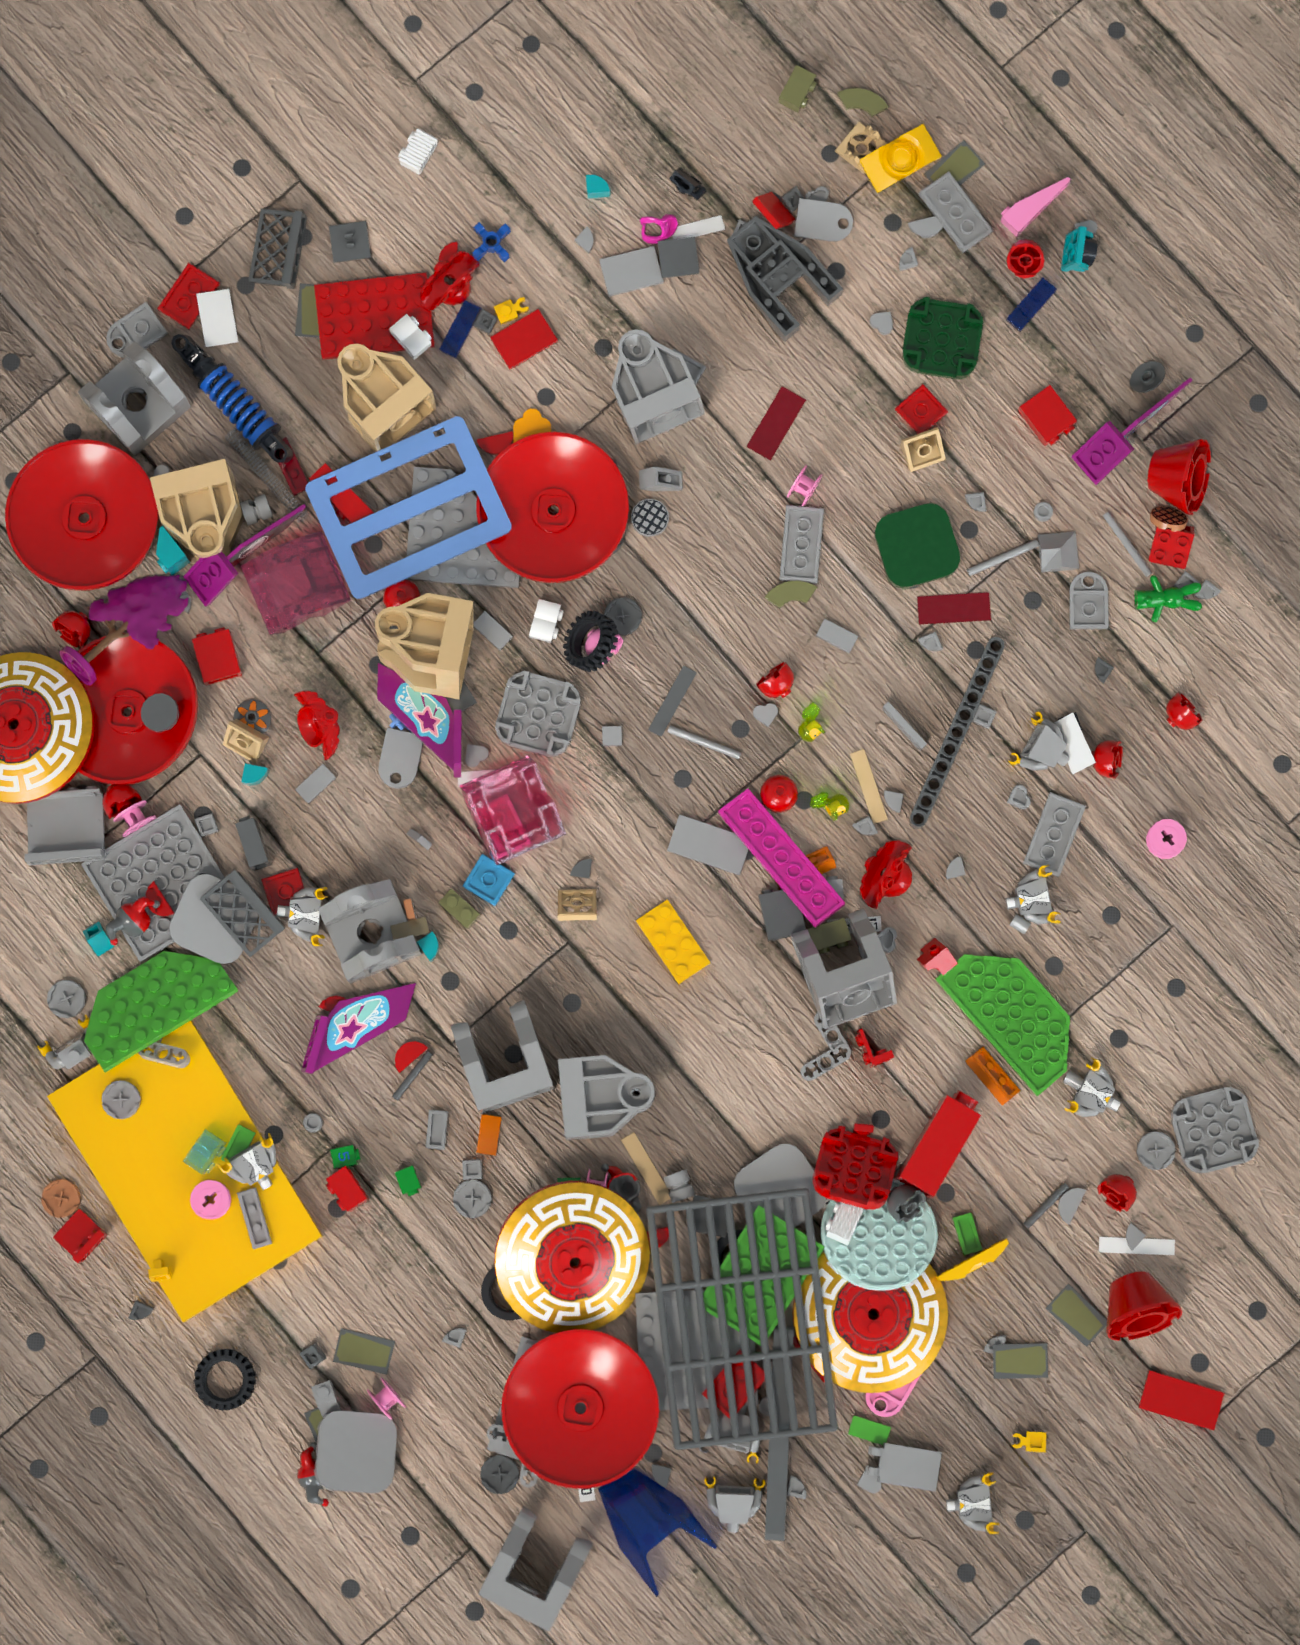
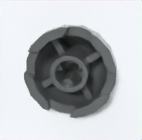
M904 1184L891 1189L887 1199L888 1212L898 1223L902 1220L906 1223L920 1212L918 1207L921 1202L925 1203L926 1196L913 1185Z

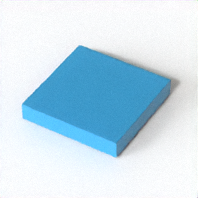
M482 854L462 887L496 906L515 873Z

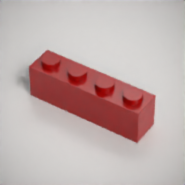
M325 463L309 480L313 481L333 472V470ZM336 476L326 480L328 486L338 482ZM351 489L330 498L331 504L338 510L336 514L343 521L347 519L350 524L374 514Z

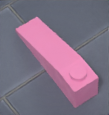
M1067 177L1015 203L1012 207L1008 206L1001 213L1003 216L1000 222L1017 237L1069 185L1071 179Z

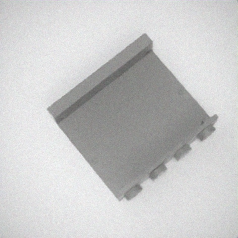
M88 786L83 790L67 788V791L58 790L46 798L27 803L28 854H25V862L31 866L105 860L103 792L96 786Z

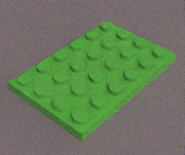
M758 1205L753 1213L759 1268L760 1272H768L772 1270L764 1208ZM773 1214L779 1270L791 1269L786 1222ZM745 1226L736 1240L741 1275L752 1273L747 1226ZM794 1228L799 1268L810 1267L807 1235ZM815 1241L818 1259L825 1247ZM730 1252L720 1266L721 1277L733 1276ZM807 1275L800 1276L801 1285ZM792 1277L780 1278L784 1312L794 1298ZM773 1279L761 1280L768 1338L778 1323ZM753 1281L742 1282L748 1338L761 1346ZM734 1284L722 1285L726 1323L739 1332ZM708 1286L703 1293L705 1311L718 1318L714 1286Z

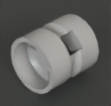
M265 494L255 497L254 501L248 499L240 502L248 526L258 523L260 518L266 520L273 517Z
M687 1169L663 1177L666 1187L671 1189L669 1196L672 1203L695 1196L693 1186L688 1184L690 1178Z

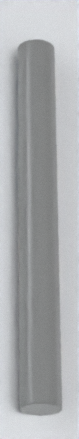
M1106 512L1103 517L1144 575L1146 577L1151 575L1152 571L1110 512Z
M1033 540L967 569V573L969 576H972L1038 547L1039 544L1037 540Z
M671 725L668 729L670 734L738 760L742 753Z

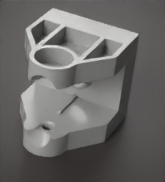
M631 330L622 336L618 345L620 355L612 389L635 444H639L705 414L700 394L682 355L654 341L643 330Z
M134 341L122 352L125 358L95 385L89 381L78 393L84 403L135 457L191 406L186 396L158 361L145 348H142ZM139 392L147 394L145 396L146 405L144 409L138 412L126 410V399L129 393Z
M390 879L361 885L345 891L318 908L340 959L345 977L350 984L422 955L413 935L393 940L390 926L407 922L408 919ZM366 921L375 923L379 927L383 926L381 937L376 944L367 943L358 937L361 935V929Z
M863 908L848 914L849 924L862 960L826 972L819 952L807 929L790 934L824 1030L897 1004L893 972L878 935Z
M525 1000L519 1001L509 1008L527 1066L526 1070L490 1082L469 1024L464 1022L451 1025L477 1109L481 1114L555 1089Z
M606 1055L558 1059L566 1141L612 1137L637 1114L649 1109L654 1101L655 1089L648 1077L643 1074L633 1073ZM634 1091H639L640 1095L635 1097L632 1095V1093Z
M523 1506L478 1595L550 1631L593 1542L576 1537L546 1594L510 1576L522 1552V1546L537 1518L530 1509Z

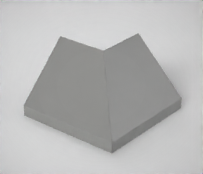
M1076 532L1037 535L1041 573L1079 569Z

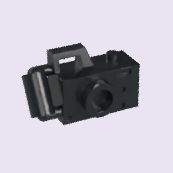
M681 168L675 170L669 180L677 185L676 188L679 192L691 195L695 200H699L706 193V189L701 186L702 183L694 176L688 175Z

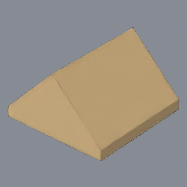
M938 427L901 441L900 447L910 472L946 460Z
M235 719L229 722L222 745L256 763L269 737Z

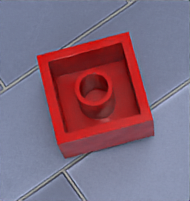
M344 1166L326 1178L328 1182L326 1187L331 1194L337 1195L339 1199L336 1202L342 1211L347 1210V1212H351L369 1200V1197L349 1167Z

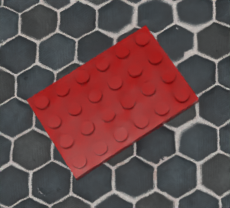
M427 272L314 285L322 360L338 358L343 348L350 344L364 345L369 350L383 353L406 351L389 331V328L406 314L409 317L413 316L418 321V328L422 332L424 330L427 331L432 338L429 348H435L431 311L423 306L420 299V292L428 280Z

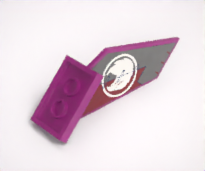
M305 504L240 544L227 557L221 551L211 557L198 559L183 577L205 607L211 605L239 574L234 566L287 529L306 508Z

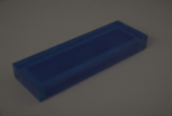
M1043 277L1007 317L1006 321L1021 332L1053 296L1057 288Z
M465 300L439 351L456 359L473 328L472 324L479 309L482 308Z

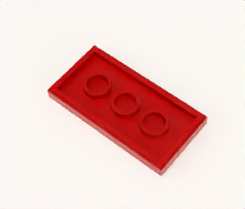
M1148 1370L1138 1408L1214 1431L1224 1393Z

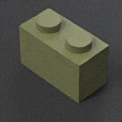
M796 65L779 96V104L799 113L800 109H804L808 103L809 98L807 96L809 92L813 93L817 86V82H815L816 75Z
M452 888L438 902L467 930L481 917Z
M845 918L808 929L819 955L829 952V948L837 946L838 949L848 946V942L852 940Z

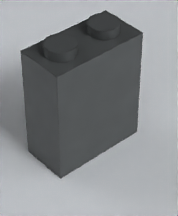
M250 816L239 819V822L235 823L249 867L256 871L271 866L258 822L254 817L250 818Z
M781 887L780 891L773 892V889L761 891L762 894L758 895L768 942L791 937L790 934L806 929L802 912Z

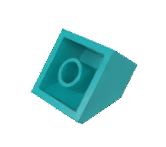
M161 526L156 550L159 560L156 562L165 574L169 572L171 575H175L187 566L190 561L167 530Z

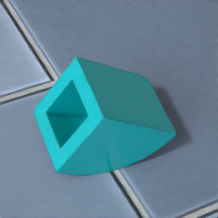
M586 175L588 199L610 197L609 186L603 178L597 175Z
M245 763L241 782L243 785H257L266 779L270 770L266 767Z
M100 922L83 931L87 942L98 957L114 947V945H111L110 937Z
M432 931L417 941V944L430 962L436 958L439 951L438 939Z

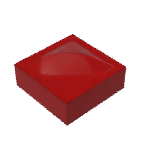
M855 1123L853 1125V1132H857L861 1136H866L874 1131V1126L870 1124Z

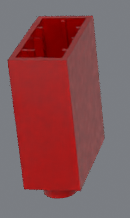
M961 1091L954 1093L952 1097L947 1095L941 1098L894 1179L917 1187L924 1193L926 1198L934 1197L981 1117L979 1113L974 1111L978 1102Z

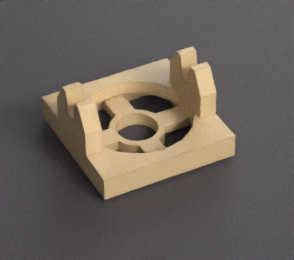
M858 122L835 152L863 174H866L858 157L867 156L872 153L869 151L868 146L872 140L875 143L876 150L887 143L880 138L877 130L873 131L871 126L865 127ZM860 134L867 135L864 141L858 142L853 138ZM848 143L854 146L853 155L851 151H848ZM864 144L867 147V151L863 154L858 153L856 150L857 145Z
M596 889L558 890V921L597 920ZM574 901L582 902L581 905H573L572 903ZM584 906H592L587 912H580V909ZM563 907H571L574 909V912H567Z

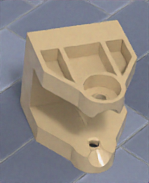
M350 344L339 353L337 361L339 371L342 374L344 408L348 413L349 422L374 452L397 443L437 409L433 391L402 356L369 350L360 344Z
M226 459L150 477L160 521L176 542L193 554L197 561L199 558L211 557L221 551L226 557L231 553L232 545L242 525L244 515L240 506L234 475Z
M426 593L400 606L383 609L375 620V630L379 639L377 653L380 661L385 666L392 668L416 692L460 699L474 632L473 601ZM395 625L398 629H390V627Z

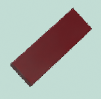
M287 437L283 438V441L292 449ZM281 449L279 452V457L283 459L285 456V452L283 449ZM293 452L291 461L278 464L293 495L296 496L306 491L305 488L308 481Z

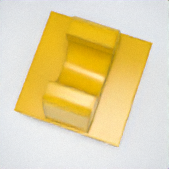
M161 1259L153 1260L154 1269H148L150 1280L155 1282L171 1279V1271L168 1267H164L163 1261Z

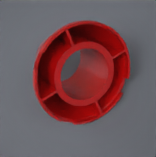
M1198 439L1157 449L1151 458L1148 469L1147 482L1149 490L1188 515H1193V511L1197 512L1203 502L1210 473H1206L1207 463H1211V451L1208 441Z
M1138 1271L1129 1273L1116 1279L1109 1286L1106 1332L1110 1339L1120 1341V1337H1128L1129 1340L1143 1338L1171 1326V1321L1175 1317L1179 1319L1183 1311L1175 1299L1149 1272Z

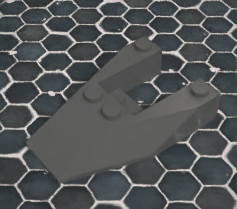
M757 216L727 239L749 296L784 342L799 331L800 324L778 300L777 296L799 278L803 277L827 306L842 296L843 288L807 246L782 231L775 229Z

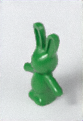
M1152 575L1150 581L1154 590H1134L1135 609L1155 608L1151 617L1153 622L1159 620L1163 606L1171 609L1182 607L1193 611H1198L1202 608V604L1199 601L1184 599V596L1201 590L1202 586L1197 582L1181 588L1169 587L1163 590L1157 576Z

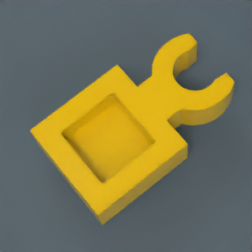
M524 297L519 298L515 304L510 299L493 306L501 325L517 319L518 312L526 313L529 311L528 306L525 308L520 307V304L525 302Z
M1026 1431V1437L1019 1433L1012 1434L1013 1437L1020 1439L1019 1444H1012V1447L1021 1448L1025 1445V1451L1046 1452V1432Z

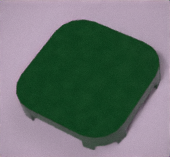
M923 297L916 301L910 307L907 317L902 349V360L905 366L910 371L918 374L949 379H964L970 376L978 361L983 328V317L980 311L970 303L965 305L930 299V297Z
M933 503L919 505L888 514L877 523L874 539L877 543L886 578L895 587L902 590L910 589L924 583L948 578L957 570L960 562V552L949 517L941 506Z

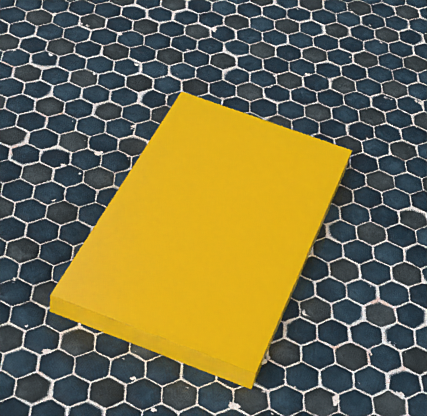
M192 1020L164 1036L161 1041L162 1044L182 1048L189 1054L190 1063L185 1068H176L143 1059L137 1053L107 1072H104L98 1064L47 1096L149 1267L154 1269L153 1260L161 1259L164 1267H168L171 1271V1279L158 1282L182 1322L195 1317L323 1237L277 1159L273 1167L274 1171L268 1175L273 1184L265 1190H262L258 1182L252 1185L240 1183L226 1173H223L218 1167V1164L220 1166L226 1164L225 1161L221 1160V1157L238 1124L256 1133L250 1146L258 1142L260 1137L263 1140L265 1139ZM148 1047V1049H144V1050H143L144 1052H145L146 1050L152 1051L149 1047ZM168 1050L161 1051L159 1058H165ZM183 1056L181 1058L175 1057L178 1061L184 1059ZM128 1081L138 1089L141 1097L140 1107L130 1118L116 1119L109 1116L103 1109L102 1093L112 1082ZM207 1180L218 1181L224 1184L231 1195V1204L227 1213L213 1220L198 1216L190 1203L191 1193L195 1186ZM256 1187L272 1244L253 1250L237 1193ZM216 1193L212 1197L207 1196L206 1199L208 1201L205 1203V1207L209 1203H215L213 1199L217 1196Z

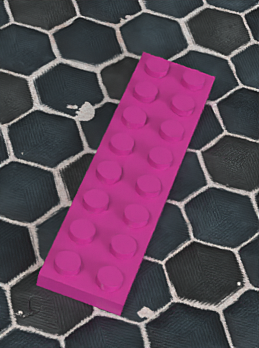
M746 789L718 810V814L815 928L845 906L843 899L749 789Z

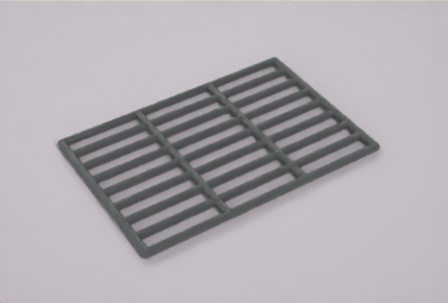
M799 1188L647 1207L648 1230L674 1448L676 1450L837 1431L838 1422L809 1189ZM802 1196L810 1258V1267L799 1268L790 1199V1197ZM782 1198L791 1269L779 1270L771 1200ZM763 1201L772 1270L768 1272H760L752 1210V1202ZM744 1203L752 1267L751 1274L743 1275L740 1274L732 1204ZM722 1205L725 1206L733 1276L721 1277L713 1213L714 1206ZM705 1208L713 1271V1278L709 1279L701 1278L693 1209ZM686 1210L694 1277L692 1281L683 1282L674 1211ZM666 1212L674 1275V1283L666 1284L662 1282L655 1213ZM812 1274L820 1345L808 1346L800 1276ZM792 1277L800 1348L789 1349L780 1278ZM773 1279L781 1350L769 1351L761 1280ZM753 1281L762 1352L750 1353L742 1282ZM734 1284L742 1354L730 1356L722 1285ZM714 1286L723 1357L711 1358L703 1287ZM695 1288L703 1359L691 1360L683 1289ZM666 1291L676 1292L684 1360L681 1362L672 1363L664 1299V1292ZM821 1353L830 1424L818 1425L809 1354ZM802 1355L810 1421L809 1427L798 1428L790 1362L791 1356ZM782 1358L791 1429L779 1430L770 1359ZM763 1360L771 1431L759 1432L751 1361ZM743 1362L751 1425V1433L742 1435L739 1432L731 1365L732 1363ZM724 1364L732 1436L720 1437L712 1366ZM704 1367L712 1438H700L692 1368ZM685 1369L693 1440L681 1442L673 1370Z

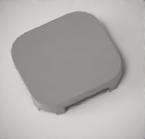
M522 671L513 675L506 684L495 725L498 738L509 747L546 757L561 755L570 744L580 709L581 699L578 690L567 681L555 680L530 673L529 671Z
M207 874L198 875L187 884L170 921V936L177 945L221 964L232 963L238 959L243 949L200 900L221 879ZM225 882L222 892L234 893V885ZM211 894L206 900L210 905L219 906L220 895ZM222 895L221 906L232 907L233 896ZM236 896L235 907L246 908L247 900L244 897ZM221 909V918L223 920H231L232 910ZM234 910V921L245 922L246 911ZM248 911L247 922H256L259 914L255 911ZM233 923V932L236 935H244L245 924ZM247 925L246 935L250 936L254 925Z
M1224 1087L1186 1097L1173 1106L1171 1111L1172 1127L1181 1159L1190 1171L1208 1173L1246 1163L1255 1156L1259 1147V1139H1257L1247 1105L1248 1100L1239 1090L1232 1087Z
M780 1144L742 1168L734 1180V1190L737 1196L808 1188L812 1216L819 1212L826 1202V1198L821 1196L813 1186V1168L803 1153L791 1144ZM802 1196L790 1197L794 1228L805 1221ZM783 1198L771 1200L772 1213L785 1221ZM763 1201L752 1202L753 1213L758 1205L764 1208Z
M334 1411L325 1415L317 1427L318 1438L314 1475L318 1483L324 1489L331 1491L378 1493L387 1489L392 1482L395 1465L397 1432L393 1421L387 1416L377 1413Z

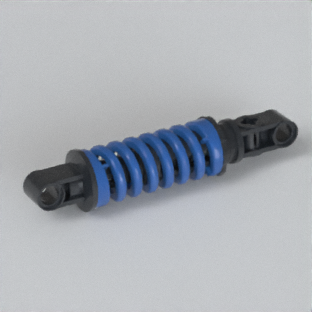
M175 335L171 341L172 347L193 370L192 374L200 379L198 388L205 394H210V400L216 402L217 408L223 409V414L229 417V421L232 424H236L238 431H243V437L249 439L252 448L255 451L263 448L275 462L287 463L291 461L293 451L278 435L281 430L280 424L275 423L272 417H268L264 421L262 420L266 416L267 411L263 409L256 413L260 408V404L258 402L251 403L254 397L252 395L245 396L247 392L245 387L238 389L240 386L239 380L231 381L234 375L227 371L226 364H217L212 356L208 357L207 353L190 336ZM184 338L185 346L181 348L180 341ZM281 449H283L285 452V456L283 459L279 457V452Z

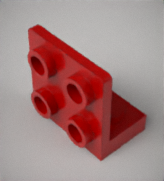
M1186 525L1185 529L1174 532L1171 531L1172 528L1163 530L1155 526V535L1148 561L1185 569L1194 538V527Z
M858 1029L855 1039L858 1047L862 1046L864 1050L862 1057L865 1065L869 1064L870 1068L894 1058L892 1050L887 1052L886 1048L875 1052V1057H873L863 1029Z
M78 1209L53 1238L73 1256L72 1259L75 1262L81 1264L108 1234L81 1209Z

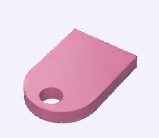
M919 1377L891 1391L866 1393L867 1406L873 1413L882 1417L895 1415L903 1407ZM877 1400L885 1402L886 1407L883 1411L875 1409V1402Z

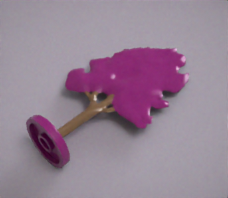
M179 574L170 576L154 575L136 578L134 581L129 582L126 587L109 590L107 593L108 602L104 603V599L93 601L90 604L88 614L92 621H104L109 627V633L84 657L72 647L65 646L60 651L63 662L80 681L91 686L97 680V677L89 662L114 640L131 636L132 639L138 641L147 649H153L155 645H158L160 639L157 638L158 629L164 632L172 627V624L166 623L168 614L177 617L188 606L189 598H180L182 592L187 589V582L181 580ZM116 621H123V625L115 630L114 624Z

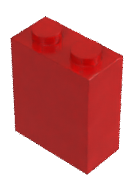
M1051 385L1022 404L1018 409V412L1044 446L1048 444L1052 446L1060 440L1059 436L1063 433L1066 435L1071 433L1075 429L1074 426L1077 422Z
M219 628L214 630V633L208 635L207 633H200L196 635V638L192 639L202 679L206 686L243 676L229 629Z

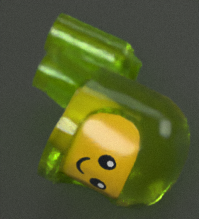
M814 702L802 711V717L805 720L798 728L800 737L807 742H813L821 733H826L816 720L821 709Z
M821 792L811 798L810 806L812 809L824 807L832 821H836L838 816L847 813L850 807L848 799L842 794H836L827 798L828 793Z

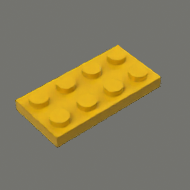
M668 899L636 920V923L678 985L710 964V961Z

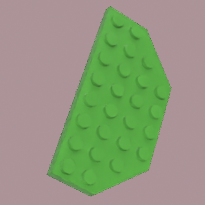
M163 951L97 992L84 1042L103 1071L107 1072L237 993L238 989L220 963L205 957Z
M964 954L957 960L958 964L945 975L941 974L935 979L936 982L1036 1096H1039L1067 1071L1070 1016L1019 958Z

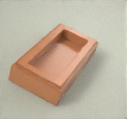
M404 900L407 919L409 921L417 919L412 900Z

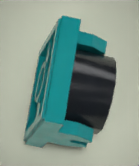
M1080 226L1065 235L1061 271L1068 272L1074 270L1085 272L1095 261L1098 244L1095 239H1091L1093 238V233L1086 231L1087 227Z

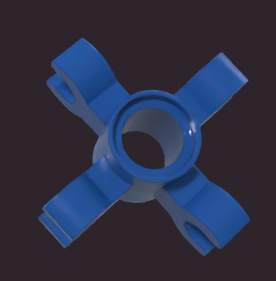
M478 222L474 226V231L483 239V244L472 252L473 257L479 261L487 252L496 253L503 262H506L510 258L509 253L502 248L500 241L511 233V228L505 223L496 233L488 232ZM495 239L497 242L495 245L490 246L487 244V241Z

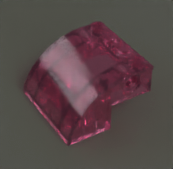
M322 531L283 543L241 565L243 574L270 635L285 633L309 618L323 617L351 601Z
M529 755L460 785L476 829L496 865L566 835L555 802L547 794L537 764Z

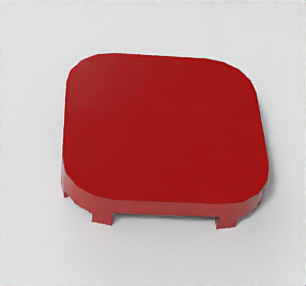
M838 1126V1128L826 1132L820 1145L813 1174L815 1190L827 1199L863 1209L874 1210L882 1207L889 1197L898 1160V1151L896 1152L895 1147L889 1143L890 1140L883 1137L881 1141L845 1131L846 1126Z

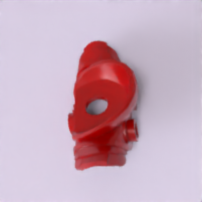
M465 251L453 254L444 262L439 261L434 267V274L428 278L420 292L423 306L431 311L441 303L458 305L466 301L471 291L470 281L473 278L472 273H474L480 263ZM448 275L455 278V282L451 285L446 284L444 278Z
M299 691L294 696L304 706L300 708L297 714L300 733L309 746L318 747L322 744L324 760H328L334 755L339 744L338 735L340 727L337 723L338 712L327 706L322 698H318L316 692Z
M899 840L887 841L884 846L879 848L876 856L869 857L866 860V873L861 880L860 895L869 907L877 909L884 896L896 897L908 890L912 882V872L904 859H906L909 851L912 849L911 845Z

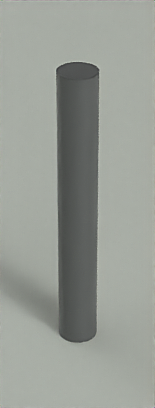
M428 1050L392 1095L397 1101L433 1056Z
M1063 1183L1023 1224L1029 1229L1069 1189V1186Z

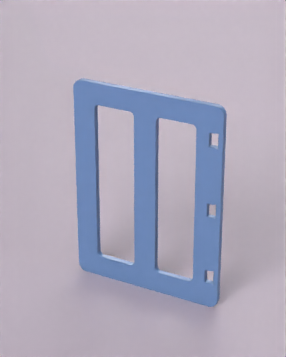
M459 416L310 481L305 488L349 589L356 599H363L508 534L512 528L464 419ZM444 428L446 433L435 438L433 432ZM450 443L455 444L466 468L465 473L347 526L340 524L330 501L332 496ZM390 452L392 457L381 462L379 456ZM336 476L338 482L328 486L326 480ZM471 491L477 493L488 517L486 522L368 575L362 573L351 548L353 544Z

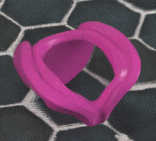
M665 214L661 219L649 216L641 217L640 224L642 225L643 241L657 244L658 241L671 237L678 226L676 217L672 214ZM646 223L658 224L662 230L661 235L647 236Z

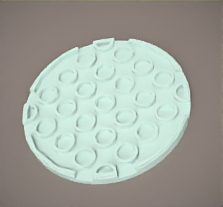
M893 1178L891 1189L904 1185L900 1180ZM830 1200L821 1222V1243L825 1247L823 1250L831 1266L850 1283L868 1290H893L917 1279L930 1264L937 1246L938 1230L933 1211L926 1201L925 1203L921 1202L918 1207L920 1212L906 1223L903 1220L898 1223L890 1215L887 1209V1201L878 1209H864L849 1244L845 1245L827 1237L828 1230L825 1227L829 1218L834 1219L836 1213L833 1212V1209L837 1201Z

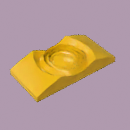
M922 124L860 159V164L874 189L879 193L942 156L926 127Z
M1002 1239L936 1276L937 1280L962 1279L988 1262H994L1009 1244L1008 1240Z

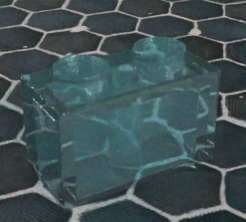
M205 1129L183 1162L202 1175L206 1172L209 1174L215 1166L213 1161L217 1156L220 1158L224 1153L226 1142Z

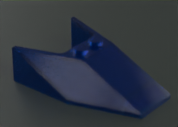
M632 1468L619 1479L598 1488L620 1550L656 1597L659 1595V1591L646 1555L673 1531L682 1528L712 1548L716 1549L718 1547L717 1543L680 1497L635 1468Z

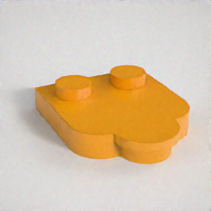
M528 409L524 412L523 418L516 420L513 425V441L516 442L537 433L551 432V423L546 418H542L538 410Z

